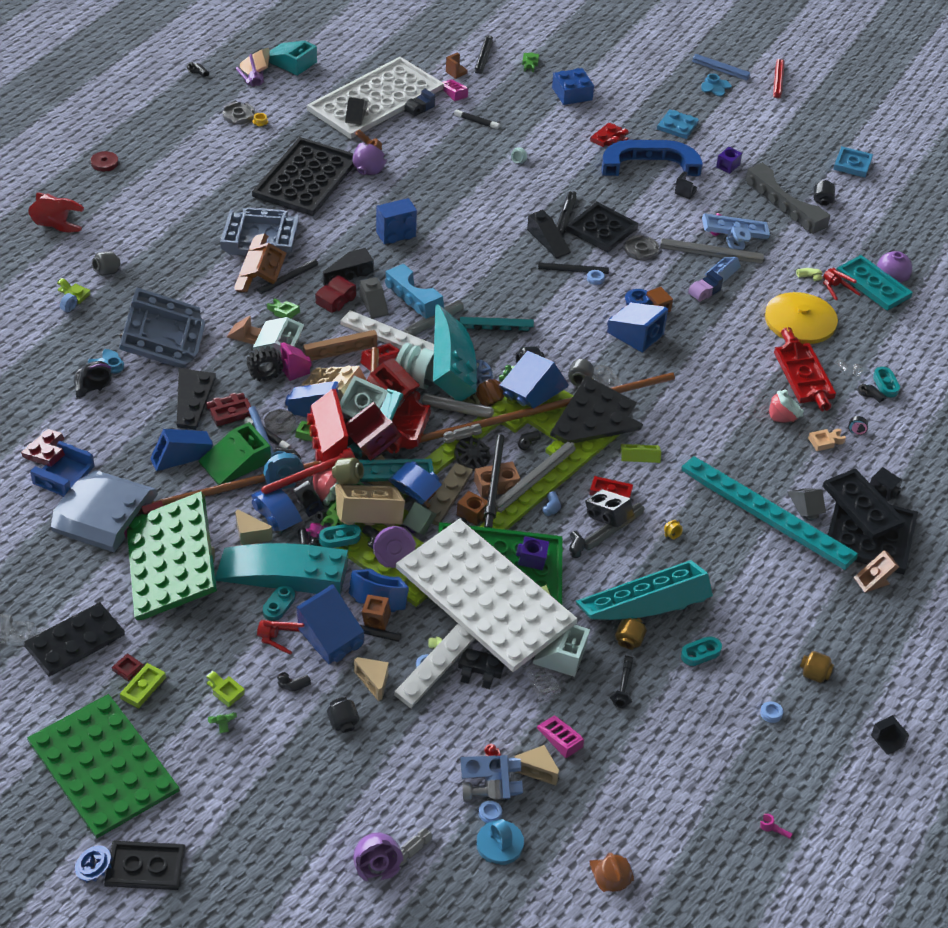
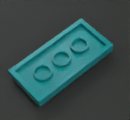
M862 255L836 269L855 279L856 283L846 281L886 311L912 297L913 292Z

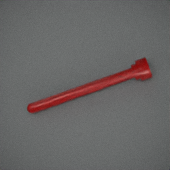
M350 447L342 450V453H339V456L265 485L261 491L263 494H268L332 468L340 458H355Z

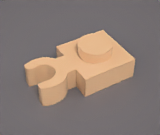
M825 429L809 433L808 439L816 451L834 448L835 444H844L846 436L840 437L841 429H835L831 433Z

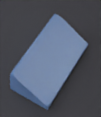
M724 257L709 271L713 270L723 277V282H725L741 268L738 257Z

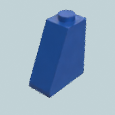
M332 381L294 387L291 394L287 395L285 405L288 406V414L307 417V413L311 411V405L331 389H336L338 395V382Z
M163 429L152 453L151 461L156 472L197 461L213 448V442L207 431Z

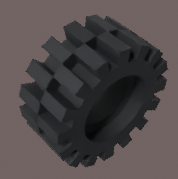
M262 346L260 347L261 350L256 348L254 349L255 353H249L250 357L247 356L246 364L254 380L257 379L259 382L261 379L263 381L268 378L271 380L273 376L275 378L278 377L277 373H282L283 363L278 350L272 347L270 349V346H266V349H264ZM270 362L268 365L260 366L262 363Z

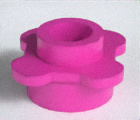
M311 523L310 528H306V531L311 532L310 536L319 538L320 531L327 526Z

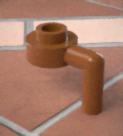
M360 129L356 131L355 135L365 142L367 146L372 144L382 150V142L377 138L371 140Z

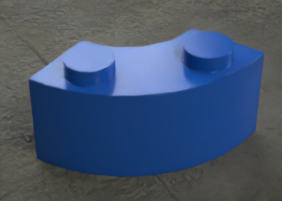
M414 461L406 462L388 479L402 494L409 495L420 505L442 485L439 482V477L434 472H427Z
M281 488L268 494H263L261 490L251 494L254 509L267 519L268 525L272 526L274 531H282L303 521L295 505Z
M372 569L352 571L349 594L360 604H365L368 594L389 598L391 612H395L396 610H405L409 587L400 577L385 576L376 573Z

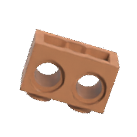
M513 461L501 463L497 495L506 493L520 481V476ZM493 465L475 469L474 482L482 498L489 496Z

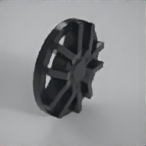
M473 436L461 439L454 450L457 462L460 465L473 469V471L476 468L486 467L491 457L490 448L480 438H473ZM466 458L467 462H462V459ZM472 462L474 467L468 466V464Z

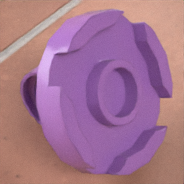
M392 526L380 531L375 537L373 550L378 562L384 567L396 568L398 561L415 550L416 543L411 533L405 528Z

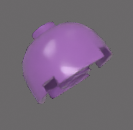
M364 143L358 144L353 154V164L357 171L362 175H376L381 172L387 163V159L383 158L385 154L372 144H368V146L363 145Z
M899 251L887 252L880 258L877 267L900 283L909 280L912 273L911 260Z
M378 832L368 834L358 842L354 850L353 860L358 875L363 880L369 882L368 878L383 875L381 880L396 875L400 870L401 860L403 862V855L396 840L390 835ZM369 864H370L371 868H372L373 870H375V871H381V870H385V871L382 872L380 875H379V874L372 873V872L370 871V869H369Z

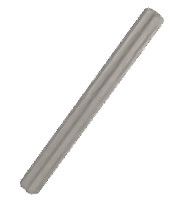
M662 238L660 248L722 258L738 257L739 260L763 263L764 259L763 253Z
M572 442L565 443L496 500L495 508L497 512L501 513L572 454L576 449Z

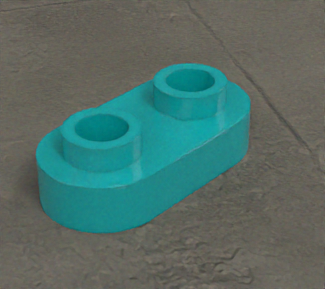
M877 367L874 371L873 379L879 391L886 397H896L899 393L900 385L894 373L887 367Z
M356 524L326 527L319 533L320 544L328 548L356 544L361 538V529Z
M290 586L278 587L263 605V616L270 621L281 619L295 601L294 589Z
M708 636L686 644L682 648L681 660L689 666H696L715 659L721 653L722 643L719 639Z

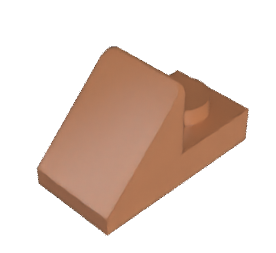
M248 316L233 326L227 338L255 344L262 329L252 327L251 316Z
M884 550L853 578L866 593L889 585L890 583L886 578L897 570L899 566L890 554Z

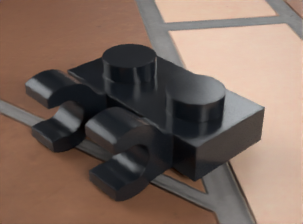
M467 648L462 653L458 663V668L462 669L460 682L469 684L474 672L483 675L481 687L490 689L494 678L501 679L505 665L492 654Z

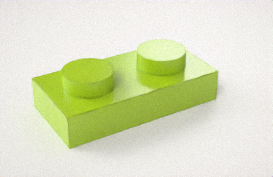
M147 663L122 690L120 699L139 709L164 681L166 673Z

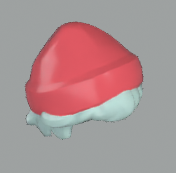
M787 390L777 391V394L772 397L769 414L773 421L787 423L794 422L799 417H803L804 410L788 395Z
M332 468L313 476V488L321 502L328 506L330 501L335 500V486L339 484L332 476Z

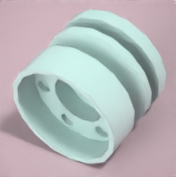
M406 342L400 349L396 361L418 382L419 388L427 390L429 386L424 384V379L433 381L434 351L426 348L421 351L420 346H413V344Z

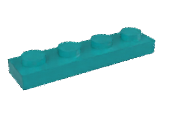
M460 317V323L466 329H474V325L482 326V329H493V326H500V330H511V327H518L520 331H529V327H534V319Z
M432 459L359 460L364 467V476L360 479V482L389 481L388 479L406 462L412 461L431 473L434 472Z

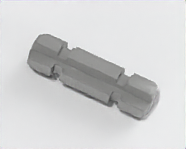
M477 423L471 427L467 426L456 429L453 432L449 431L443 434L446 443H451L472 435L475 436L482 433V428Z
M423 828L417 833L418 836L415 835L401 847L403 862L401 860L399 866H402L407 861L406 858L410 859L422 849L423 844L426 845L432 840V833L428 829Z

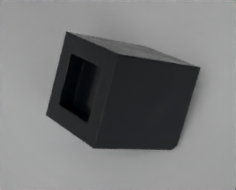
M683 171L677 178L675 194L690 199L697 191V187L692 182L686 180L687 172Z
M893 715L875 723L871 733L873 739L887 755L905 747L909 738L907 731Z

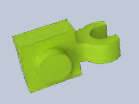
M63 278L57 282L61 286L58 291L64 293V295L71 293L76 296L77 304L82 303L91 294L89 289L76 283L71 286Z
M214 671L206 676L209 680L207 685L213 688V695L227 707L233 705L245 694V689L229 676L223 680Z

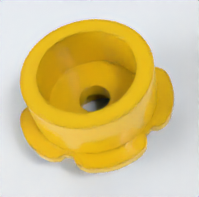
M256 113L252 120V123L257 126H264L269 122L267 115L264 113Z
M677 520L666 523L664 526L665 537H670L674 540L681 536L683 527Z

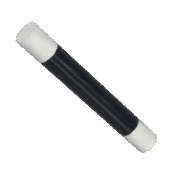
M459 110L454 112L455 116L495 129L500 127V123Z
M246 417L244 423L250 422L255 428L252 418ZM264 427L271 442L280 448L291 449L290 444Z

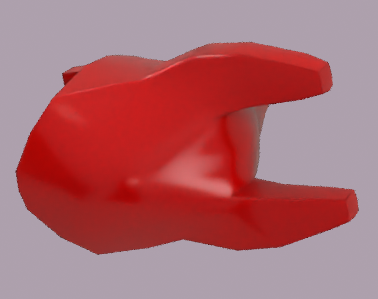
M36 193V201L29 207L28 213L37 225L53 227L62 232L82 231V227L66 221L70 210L83 212L84 207L68 198H57L48 193Z

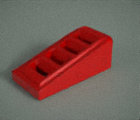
M390 343L378 346V366L389 359L397 358L400 350ZM371 349L362 351L360 363L370 371Z

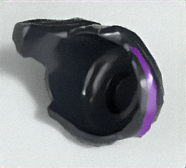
M103 361L89 362L81 369H78L74 375L76 397L86 396L88 390L98 389L101 391L110 384L112 380L111 366Z

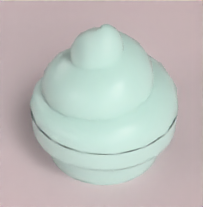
M521 147L515 148L511 153L512 161L514 163H524L527 160V152Z

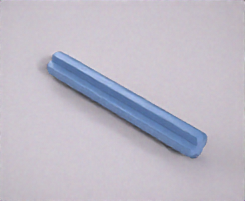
M698 54L693 56L692 62L743 80L750 78V72Z

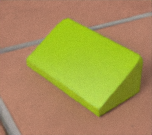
M620 444L621 461L661 463V449L659 445Z

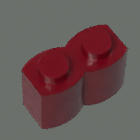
M337 276L328 285L323 286L315 294L316 304L330 313L336 310L339 311L345 303L355 299L356 285L341 276Z

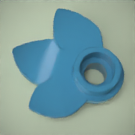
M709 74L701 85L703 92H712L720 97L724 96L725 89L732 87L728 81L721 80L717 74Z
M109 349L103 350L102 358L88 359V363L95 361L108 363L111 366V373H119L124 369V362L119 358L118 353Z

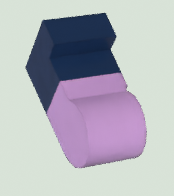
M711 270L705 278L694 282L690 286L688 293L701 302L721 291L723 277Z

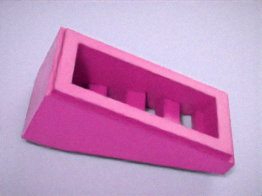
M452 79L443 82L442 90L453 101L468 97V88Z
M555 715L537 726V729L565 758L583 748L584 739ZM552 723H555V724H556V726H554V727L551 728V729H547V728H546L547 726L551 725ZM558 729L561 730L560 732H558V733H556V734L553 733V732H555V731L558 730Z

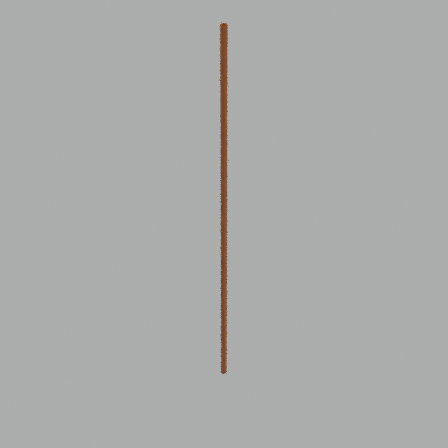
M672 372L611 387V389L623 393L675 380V375ZM572 397L539 405L534 409L527 408L422 435L420 443L443 438V434L446 432H453L456 429L467 426L471 427L477 423L483 428L567 407ZM362 452V457H361V458L367 457V456ZM319 461L303 464L304 470L319 464ZM264 474L156 500L152 503L162 501L163 506L200 491L206 497L266 482Z

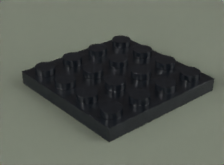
M836 502L827 535L857 552L858 555L855 561L868 565L885 550L899 566L894 572L904 575L918 512L891 505L905 520L904 527L871 540Z

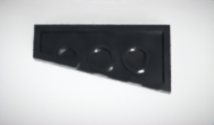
M179 368L177 428L197 429L216 379V373Z

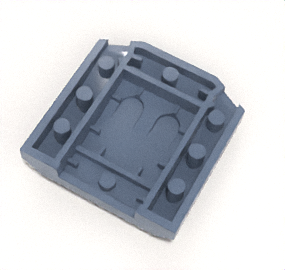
M243 208V212L234 213L233 210H230L220 241V248L229 255L246 256L253 238L256 235L265 233L269 236L266 243H270L286 252L287 256L292 253L299 224V215L292 217L288 215V211L277 209Z
M136 287L119 349L178 368H185L198 354L205 327L204 319L200 315V307Z
M95 470L76 481L55 507L51 529L53 532L71 539L115 552L125 539L124 531L139 513L141 506L153 502L158 495L157 490Z

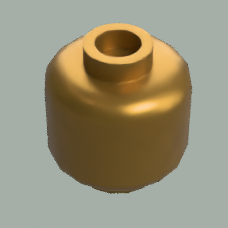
M640 618L622 619L615 637L621 647L633 650L641 646L647 629Z
M812 651L809 656L804 655L800 667L803 668L804 677L822 683L824 680H829L834 664L831 663L832 661L829 656Z

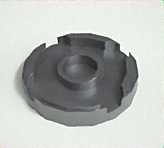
M233 102L224 107L222 114L223 118L229 123L245 124L253 120L255 109L248 103L244 105L241 102Z
M637 235L626 241L625 252L636 260H652L659 253V245L651 237L643 238L642 235Z

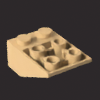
M360 366L315 368L301 386L337 381L338 399L340 402L354 375L364 380L366 378Z

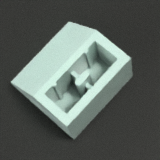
M288 317L266 321L252 349L257 348L261 350L260 347L262 346L264 349H266V346H270V349L273 347L278 350L281 357L280 343L285 342L296 347L304 324Z
M574 625L536 654L533 664L575 677L586 649L590 629Z

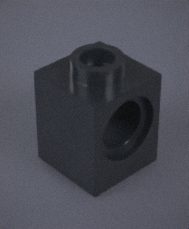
M882 467L872 476L870 484L888 502L892 497L897 498L901 493L902 488L900 486L903 479Z

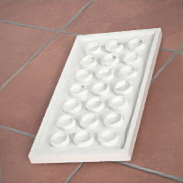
M398 57L307 105V111L352 139L356 137L355 133L357 130L360 129L362 132H365L404 111L407 100L421 95L423 89L426 88L435 94L443 89L444 83L402 57ZM349 97L368 101V108L361 125L345 123Z
M461 519L452 523L396 563V568L512 672L516 671L577 624V617Z

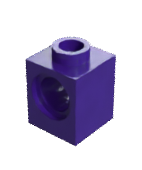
M727 147L718 155L716 168L729 174L732 173L741 164L742 152Z
M525 536L523 544H518L517 547L518 565L543 570L549 541Z

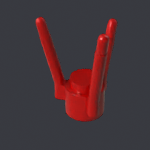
M830 268L824 273L823 279L825 281L823 284L828 288L834 300H838L831 285L837 286L840 283L855 294L861 295L856 289L842 280L844 278L856 283L855 279L837 271L835 268Z
M261 620L258 625L257 636L262 637V643L270 644L287 654H292V651L271 639L277 637L279 630L300 632L298 627L303 628L305 624Z

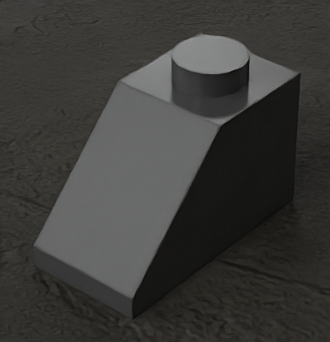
M378 278L361 280L360 297L371 319L389 315L384 291Z
M803 488L787 491L800 516H807V519L819 518V514L826 513L822 489Z

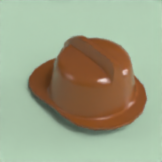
M610 852L604 859L589 860L597 885L603 892L621 891L634 881L631 865L626 857L614 855Z

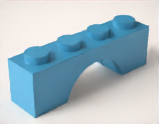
M405 264L385 271V284L387 288L396 293L398 297L402 298L407 305H410L425 319L435 315V306L437 304L444 308L443 296L434 288L421 289L414 287L413 271Z

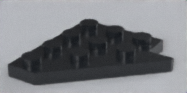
M586 375L552 429L550 436L563 443H578L639 431L642 429L643 424L630 417L636 407V401Z

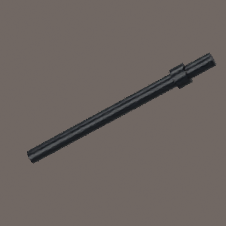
M502 434L497 435L488 503L484 509V527L486 528L493 527V520L496 518L497 513L495 505L505 438Z

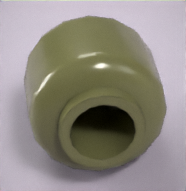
M340 458L336 461L335 466L332 467V476L341 485L357 484L364 476V467L357 458Z

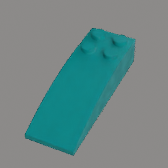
M437 304L435 306L433 382L455 400L463 401L477 392V363L473 342L464 325Z
M263 543L225 547L215 580L275 589L280 586H290L294 591L317 594L333 584L341 595L348 567V550L289 543Z
M690 560L576 600V605L591 619L616 620L640 618L684 609L687 605L704 602L707 598L712 597L713 593L709 574Z

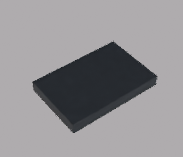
M112 840L110 854L113 860L110 862L111 868L106 871L104 886L179 890L185 844Z

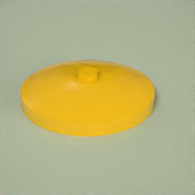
M790 292L778 295L768 303L765 311L766 323L776 335L783 338L781 330L786 327L788 330V327H790L795 337L802 344L823 342L829 339L837 328L838 318L832 306L823 299L807 293Z

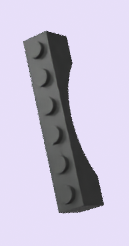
M763 162L747 169L745 179L747 184L753 186L760 194L767 197L771 203L777 205L782 212L787 213L792 220L801 224L805 230L814 234L828 227L831 215L819 206L802 202L787 194L776 182L774 171Z

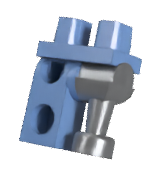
M507 755L460 757L462 779L485 778V785L472 787L471 782L462 783L464 802L472 801L473 796L490 797L499 800L511 799V796L523 794L522 781H509L510 772H522L521 759L508 758Z

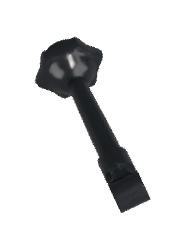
M625 655L620 691H616L610 696L613 704L618 708H624L632 703L629 694L625 692L634 658Z

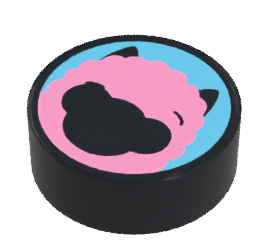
M855 416L850 419L848 429L851 433L863 435L868 430V421L864 417Z

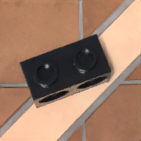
M601 489L585 500L589 517L618 528L634 517L630 498Z

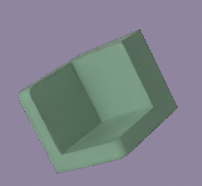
M415 502L403 524L424 535L437 514Z

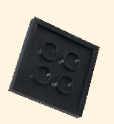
M596 202L566 226V231L608 253L637 230L639 223Z

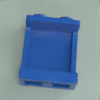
M59 441L57 447L62 448L65 455L52 467L45 465L41 469L35 466L30 473L33 484L64 497L74 483L88 475L95 465L93 455L90 452Z

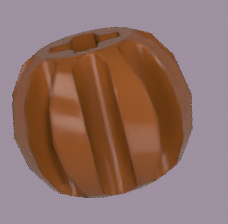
M489 379L477 387L476 396L480 400V404L490 407L497 401H502L504 391L500 387L501 383L499 381Z

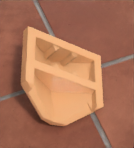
M269 48L252 54L257 72L268 68ZM250 57L240 63V68L248 75L253 71Z

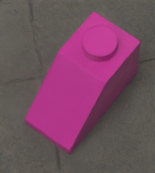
M285 342L280 343L281 360L283 363V369L281 370L289 381L310 374L312 362L309 356H306L301 349Z

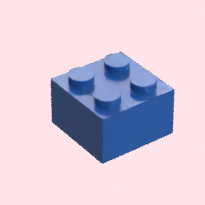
M583 68L553 73L552 88L563 105L593 100L594 84Z
M409 198L376 206V233L383 244L395 243L396 241L416 237L417 210Z

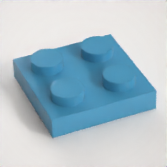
M669 109L657 125V130L687 139L698 124L699 119Z
M841 146L833 170L865 178L873 154Z

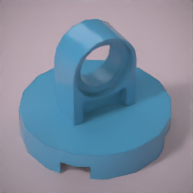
M276 451L271 454V459L265 464L263 473L267 484L303 471L304 466L297 455ZM292 483L290 485L282 487L281 489L292 488L296 485V483Z
M503 819L485 824L477 835L478 852L480 856L490 863L493 862L500 865L512 863L520 857L524 848V837L521 830L513 823Z

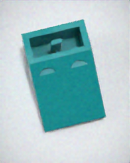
M305 40L281 43L270 50L269 63L298 76L317 63V46Z

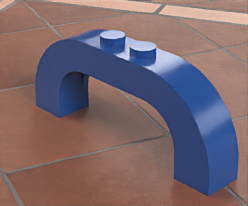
M624 140L610 145L604 151L601 170L602 176H619L620 163L626 160H670L678 163L683 171L687 172V176H701L703 163L698 152L690 146L677 141Z

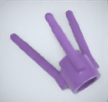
M250 54L249 57L253 71L249 73L248 78L238 67H236V70L245 79L247 85L260 86L264 83V70L260 73L256 71L253 56Z

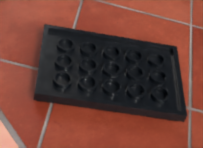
M299 137L253 189L252 197L314 216L354 167V153Z

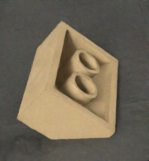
M336 484L337 516L344 524L353 525L355 522L370 526L375 525V523H382L386 526L402 524L405 500L396 487Z

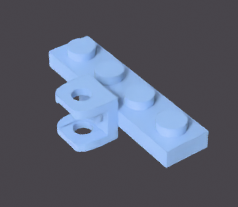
M706 213L702 217L705 231L728 234L726 239L730 249L744 250V241L749 242L751 237L768 239L770 236L767 222Z

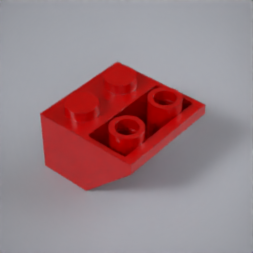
M394 358L380 364L369 374L366 380L385 390L391 389L403 393V399L400 403L420 386Z

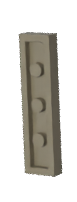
M457 463L453 465L442 485L429 502L431 506L428 509L437 514L432 524L439 526V522L444 520L472 476L473 469Z

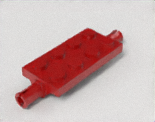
M787 327L782 329L781 335L785 340V344L781 347H775L774 354L798 402L816 401L820 411L824 412V409L828 411L831 408V403L828 399H835L836 392L810 343L802 344L795 337L790 327H788V330Z
M416 390L405 398L394 414L392 422L402 436L386 448L390 453H394V450L395 453L399 452L401 447L412 449L418 447L431 414L430 405H422L419 402L421 395Z

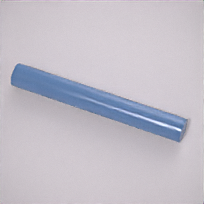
M249 407L248 410L256 430L269 443L271 454L274 453L256 407Z

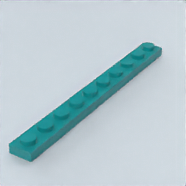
M693 456L682 465L681 470L702 485L843 570H846L857 559V552L697 457Z

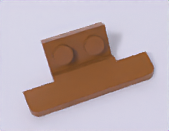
M265 233L256 235L251 242L234 286L237 292H248L252 279L257 276L272 284L278 278L287 253L270 243H266L269 236Z

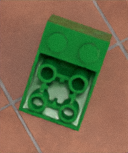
M248 422L231 430L199 460V463L218 485H221L265 466L268 460L271 459V447L252 424Z

